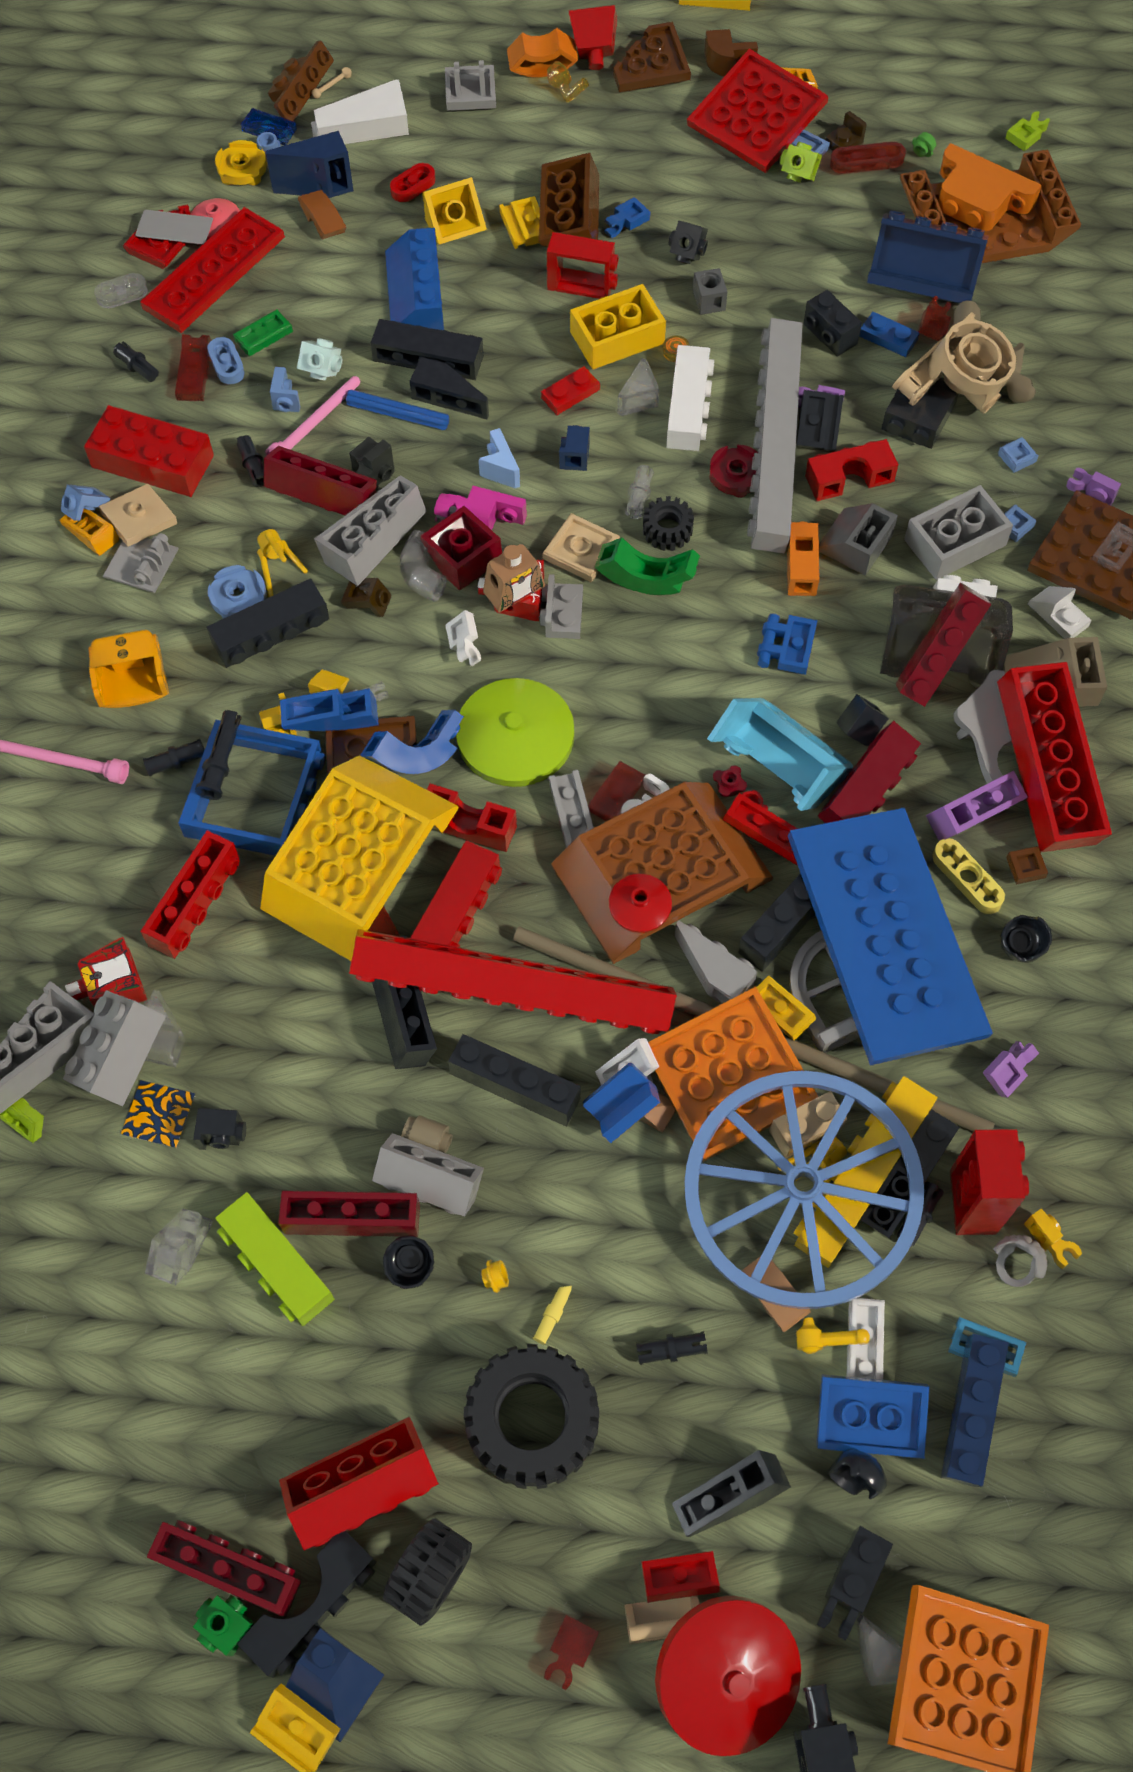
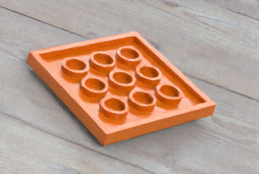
M756 987L648 1042L660 1066L655 1070V1073L692 1142H694L698 1131L710 1113L737 1089L772 1074L804 1071ZM793 1087L796 1108L819 1097L814 1088ZM783 1090L771 1091L753 1098L735 1111L760 1133L771 1127L773 1120L786 1114ZM726 1119L708 1144L703 1162L748 1138Z
M912 1585L887 1744L983 1772H1031L1049 1624L921 1585Z

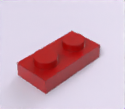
M583 366L542 390L541 399L556 415H559L600 390V382Z
M713 1551L641 1561L647 1603L720 1592Z

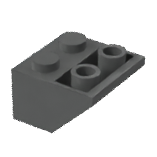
M873 503L844 508L819 543V552L866 576L892 538L898 516Z

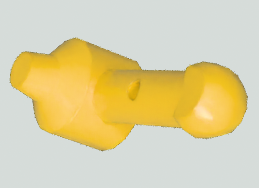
M810 1317L803 1319V1326L796 1332L797 1350L807 1354L816 1353L822 1350L823 1346L866 1345L870 1340L869 1332L866 1329L822 1332V1330L815 1326L813 1318Z

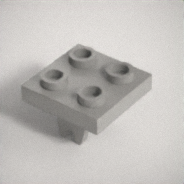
M479 60L478 66H459L458 61L454 62V67H445L447 111L496 108L494 65H484V60Z

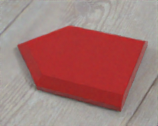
M188 204L178 206V210L168 211L191 215ZM135 231L124 243L123 248L130 255L164 269L187 242L135 236Z

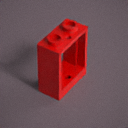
M552 232L547 248V290L597 299L610 296L611 290H616L618 283V274L614 273L617 270L619 255L615 254V242ZM563 257L605 264L604 274L563 268Z

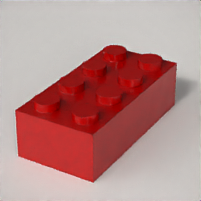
M110 405L105 409L84 445L92 468L188 497H192L214 457L208 434Z
M1017 1129L975 1130L951 1167L950 1179L956 1235H996L1021 1205L1025 1196H1028L1029 1180L1027 1175L1022 1174L1021 1162L1025 1160L1024 1142L1018 1139Z
M410 1416L279 1479L287 1516L304 1551L313 1546L318 1547L327 1543L331 1537L345 1530L356 1529L365 1520L380 1513H388L395 1509L398 1504L412 1497L422 1496L429 1492L432 1487L439 1484Z

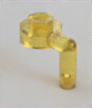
M559 61L554 62L547 69L549 83L554 88L560 89L565 102H571L589 86L588 81L582 78L570 88L568 84L572 81L568 69Z

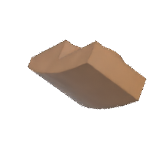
M760 1257L745 1267L742 1272L751 1277ZM771 1260L760 1283L784 1291L797 1292ZM759 1299L764 1309L783 1332H786L811 1313L810 1309L783 1307Z

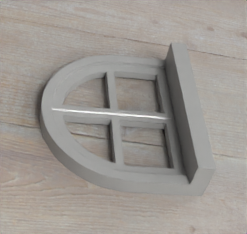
M819 931L811 936L796 954L790 971L789 991L790 994L815 1014L816 1020L806 1030L817 1049L827 1053L860 1038L853 1017H849L826 1028L810 1000L841 985L839 978H836L807 992L806 974L811 961L823 949H826L830 956L823 933Z

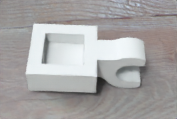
M464 610L445 626L450 649L457 651L459 662H463L468 658L470 665L474 666L481 661L480 652L472 643L478 638L473 613Z

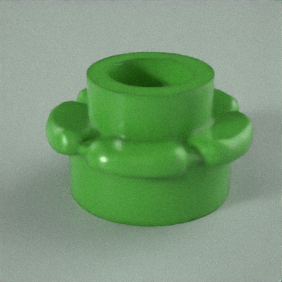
M922 132L917 137H914L912 144L915 154L920 157L932 156V151L936 147L935 138L927 132Z

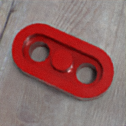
M418 163L395 177L390 183L392 198L398 202H408L432 187L436 181L434 168L427 163Z

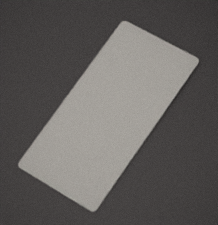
M144 210L135 236L204 244L207 240L213 218Z

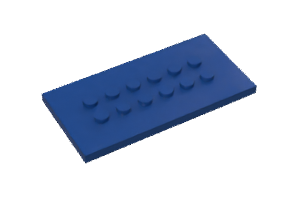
M905 808L790 830L787 837L870 1066L989 1038L993 1034Z

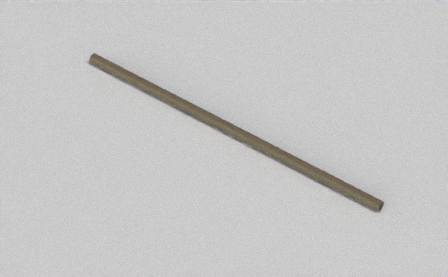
M519 926L514 934L513 941L585 971L658 984ZM675 991L677 997L674 1008L696 1017L715 1008ZM784 1036L799 1060L883 1095L892 1082L890 1079ZM938 1099L931 1108L954 1124L972 1132L975 1130H993L995 1123Z

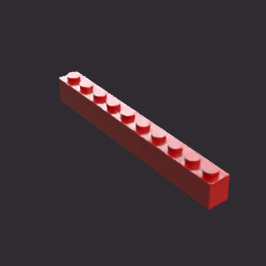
M361 929L357 930L349 974L356 975V979L364 982H374L375 979L388 981V985L397 988H406L407 985L420 987L419 990L430 994H437L440 990L451 992V995L458 999L468 1000L473 996L484 998L483 1001L491 1005H502V1002L515 1004L517 1009L524 1011H534V1008L547 1010L546 1013L556 1017H565L566 1014L577 1015L579 1020L596 1023L597 1019L610 1021L609 1024L617 1028L625 1029L629 1025L641 1027L643 1032L650 1034H659L660 1031L669 1032L677 997L674 988Z

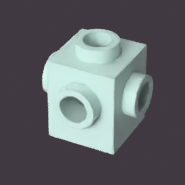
M317 338V342L312 340L302 341L297 369L311 372L310 377L319 380H326L327 377L336 376L342 366L341 349L333 347V342L326 339Z

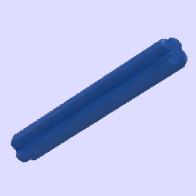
M352 389L348 391L346 396L347 405L441 430H446L449 425V415Z

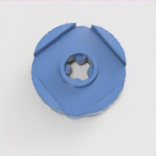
M241 565L229 566L220 570L214 576L215 580L211 586L210 583L208 586V597L211 606L223 619L265 600L267 596L262 576L257 571L246 570L245 566ZM239 588L240 592L244 591L239 596H232L234 589Z

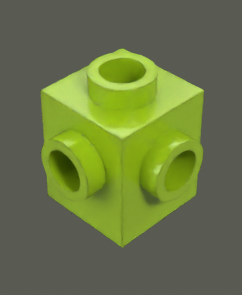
M798 142L797 146L789 144L788 150L784 149L780 159V165H783L781 171L788 173L786 178L800 183L802 178L814 181L822 155L812 152L811 145Z

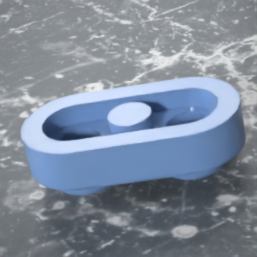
M218 337L210 341L207 349L219 380L225 384L240 382L245 372L232 340L226 337Z

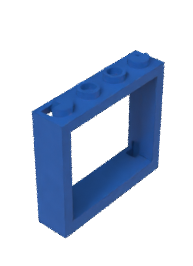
M215 720L178 822L184 837L201 840L208 830L234 842L235 848L276 856L308 807L307 801L309 796H313L317 785L315 777L317 771L322 770L325 762V754L322 753L320 742L316 739L239 724L233 745L305 759L306 762L280 838L202 822L210 800L199 796L195 792V787L200 783L204 772L202 770L203 762L211 755L214 740L221 720Z

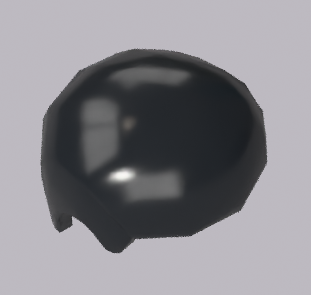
M1016 916L1005 924L1001 932V947L1015 961L1033 962L1048 952L1052 943L1051 928L1039 916Z
M414 1235L396 1238L387 1247L383 1255L384 1274L393 1285L403 1289L416 1288L423 1285L434 1269L433 1250L424 1239Z
M848 1449L842 1452L828 1470L830 1478L852 1495L868 1490V1498L871 1500L882 1494L887 1487V1478L878 1460L872 1455L857 1449Z

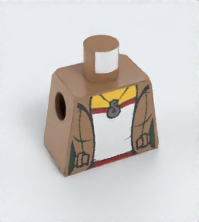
M523 544L507 546L503 554L490 560L487 564L483 593L499 613L545 587L538 562Z

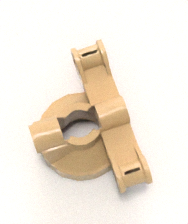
M971 312L963 321L953 325L942 340L938 341L923 357L908 368L896 380L892 388L900 390L910 400L909 404L914 406L928 389L944 376L945 382L950 389L965 395L978 410L985 414L1001 397L1000 390L1015 370L1016 355L1011 342L1003 332L991 324L976 320L975 314Z

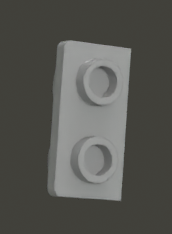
M549 574L548 585L545 584V587L542 588V602H547L546 609L541 608L540 626H545L546 638L580 639L583 584L555 583V574Z

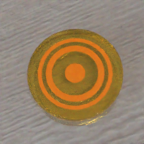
M678 335L668 337L663 343V356L668 361L676 363L678 345L690 346L686 338Z

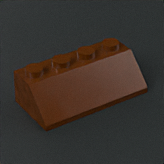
M591 153L542 164L539 220L540 245L548 247L552 232L598 240L600 175Z

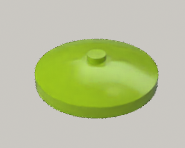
M510 678L492 682L472 694L460 710V714L464 717L459 724L460 729L456 735L459 753L466 765L476 775L488 782L508 787L536 784L556 773L566 762L574 744L572 713L567 703L557 692L540 682L522 678Z

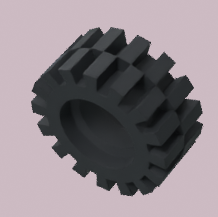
M666 496V501H662V498L659 497L656 498V504L653 501L649 503V508H645L643 515V535L646 536L648 543L652 541V547L657 548L658 545H661V550L665 551L666 546H670V551H673L676 545L682 548L684 547V542L688 543L690 541V536L693 533L694 515H692V508H688V503L684 501L680 504V498L677 497L674 501H671V496ZM663 519H672L678 522L679 525L674 528H664L658 525V522Z

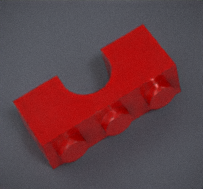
M887 439L808 458L805 477L817 502L843 495L845 475L855 474L862 477L868 488L892 483L895 481L899 464Z
M429 783L428 791L459 807L443 833L507 852L517 828L515 809L489 801L486 802L484 809H476L463 803L457 791Z

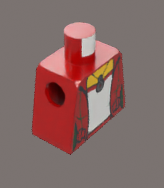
M123 937L79 960L77 965L82 979L65 985L68 995L77 1001L89 997L94 1008L96 1002L104 995L106 990L138 1003L148 1000L130 948Z

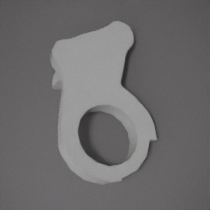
M1001 670L991 671L984 683L953 713L954 722L961 728L956 733L958 740L968 737L973 738L980 768L987 784L1003 776L998 767V753L1002 747L1013 745L997 681L1005 674Z

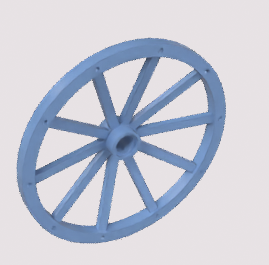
M789 1071L765 1076L742 1086L726 1097L710 1113L698 1131L690 1149L685 1173V1200L691 1227L700 1247L714 1267L727 1280L753 1297L771 1304L797 1309H818L846 1303L866 1294L883 1282L898 1267L913 1243L920 1225L924 1204V1180L920 1159L908 1131L893 1111L878 1097L865 1088L838 1076L822 1072ZM793 1087L819 1088L845 1096L809 1164H806ZM782 1089L795 1166L783 1157L735 1110L753 1098ZM854 1101L870 1111L893 1137V1139L818 1171ZM728 1119L786 1175L702 1164V1160L713 1135L721 1124ZM899 1148L907 1170L909 1201L824 1181ZM699 1175L784 1186V1188L709 1227L704 1222L699 1202ZM800 1177H807L813 1182L814 1186L811 1190L802 1192L795 1187L794 1182ZM822 1194L907 1212L902 1233L884 1260ZM790 1198L751 1277H749L725 1257L712 1237ZM813 1202L875 1267L871 1272L844 1287L830 1291L825 1290ZM799 1204H802L815 1293L789 1292L760 1283Z

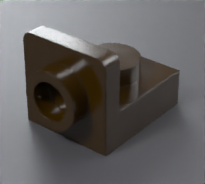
M848 111L845 113L843 125L826 136L825 140L830 142L829 148L844 158L864 143L867 124L860 117Z
M365 578L358 586L349 581L341 603L346 609L370 608L377 617H383L392 595L378 578Z

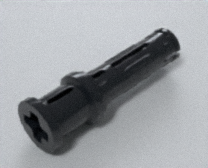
M223 711L211 755L203 762L202 770L204 772L200 783L195 787V792L199 796L209 800L221 799L223 780L230 771L227 763L237 729L242 719L241 715H237L238 713L235 711Z

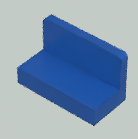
M628 1063L583 1101V1106L600 1122L602 1136L612 1143L660 1103L656 1085L633 1063Z

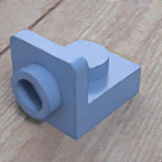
M275 367L270 389L273 410L299 412L300 401L298 391L292 390V380L288 379L286 368Z
M67 484L61 501V512L74 521H80L83 508L95 510L96 507L109 502L110 497L94 487Z

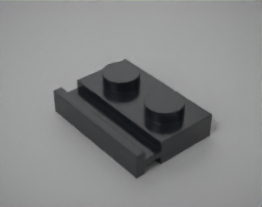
M804 389L796 447L828 450L830 452L836 451L844 395Z

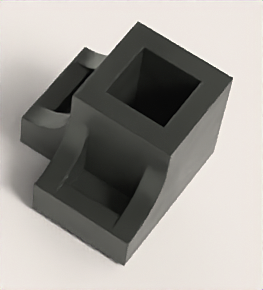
M367 437L349 453L352 471L377 480L376 487L383 481L389 480L395 472L392 448L385 440L377 443L372 438Z

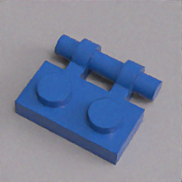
M769 614L768 620L763 624L762 628L763 641L759 644L757 656L759 657L758 666L767 668L769 667L770 660L774 658L779 659L777 669L806 675L818 620L789 615L787 624L779 623L780 617L777 614ZM775 638H784L782 646L774 644Z

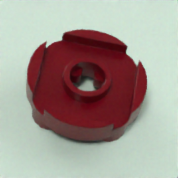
M737 444V448L728 449V446L720 448L714 453L710 461V482L723 493L734 495L738 498L745 497L748 493H751L752 476L756 475V470H752L754 453L758 452L747 445ZM738 467L742 468V472L735 473L732 471L731 468L737 469Z

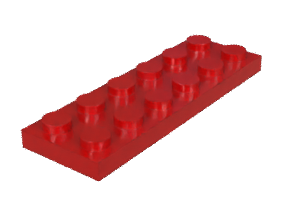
M246 207L242 208L140 301L142 309L182 333L285 238L283 229Z

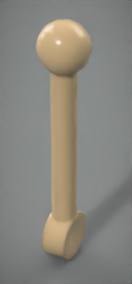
M344 67L340 75L319 89H313L311 92L312 97L318 99L322 92L341 79L350 78L351 69Z

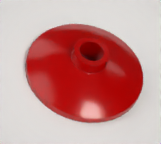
M632 874L622 878L614 885L609 896L611 916L618 925L632 932L645 933L659 928L666 922L672 909V898L667 886L658 878L647 874ZM642 895L646 897V900L640 902L635 897Z

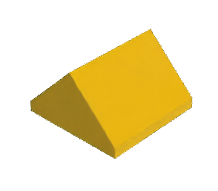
M472 177L423 192L425 220L429 228H435L438 245L487 230Z

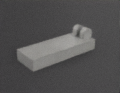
M578 770L562 776H549L548 780L566 848L579 835L594 828Z

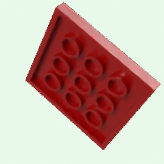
M748 49L687 118V126L766 173L779 159L784 149H787L789 144L793 143L828 103V95L753 50Z

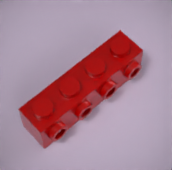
M208 830L205 832L140 931L148 947L173 959L177 957L180 951L182 952L187 948L193 930L196 926L203 923L208 907L213 900H217L220 897L226 879L229 875H233L239 866L240 858L234 842Z

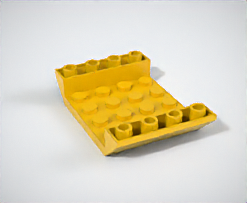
M360 755L332 768L267 868L264 875L260 909L351 961L357 930L368 931L430 831L434 829L443 834L459 807Z

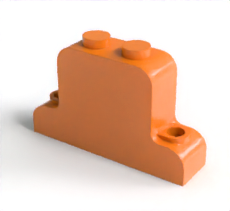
M950 143L945 149L940 175L945 181L942 183L938 203L942 213L973 228L990 231L1006 211L1011 210L1018 214L1030 213L1036 206L1042 185Z

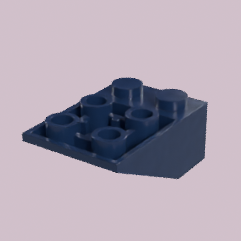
M339 130L265 151L273 193L302 196L322 190L328 198L354 191L349 155Z

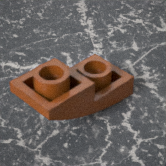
M322 190L298 197L308 222L313 221L322 240L345 233L346 225L331 200Z

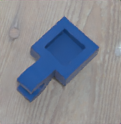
M633 197L614 208V215H610L605 219V222L610 227L606 228L604 232L610 238H614L621 232L623 227L632 230L649 221L651 212Z

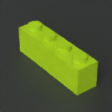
M248 1192L215 1217L221 1226L216 1232L228 1247L234 1243L239 1248L241 1253L237 1255V1258L249 1272L255 1268L262 1276L257 1282L269 1297L276 1293L283 1302L278 1308L291 1323L297 1319L302 1326H305L335 1300L330 1290Z

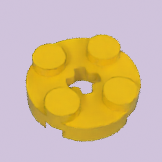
M237 140L228 143L229 148L224 151L221 148L217 152L215 164L221 181L224 184L257 185L261 182V176L264 175L267 169L265 152L263 149L262 151L258 149L256 143L247 140Z

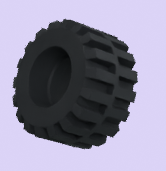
M432 1519L420 1529L399 1559L385 1586L383 1600L419 1626L427 1623L439 1610L463 1572L471 1555L472 1543L438 1519Z

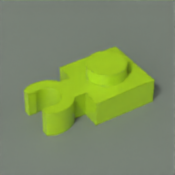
M1036 111L1032 113L1030 121L1022 118L1007 130L1005 139L1026 151L1041 138L1042 132L1048 128L1050 119L1046 118L1044 121H1038L1040 112Z

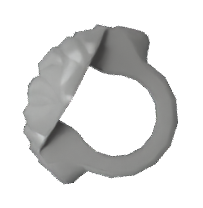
M1026 1235L1006 1236L994 1246L993 1250L998 1254L996 1261L997 1273L1006 1284L1013 1287H1023L1030 1284L1035 1278H1044L1047 1270V1255L1045 1254V1249L1041 1248V1245L1037 1241L1032 1240L1031 1237ZM1016 1247L1023 1249L1033 1256L1029 1274L1025 1278L1018 1280L1009 1276L1005 1269L1006 1259L1015 1251Z

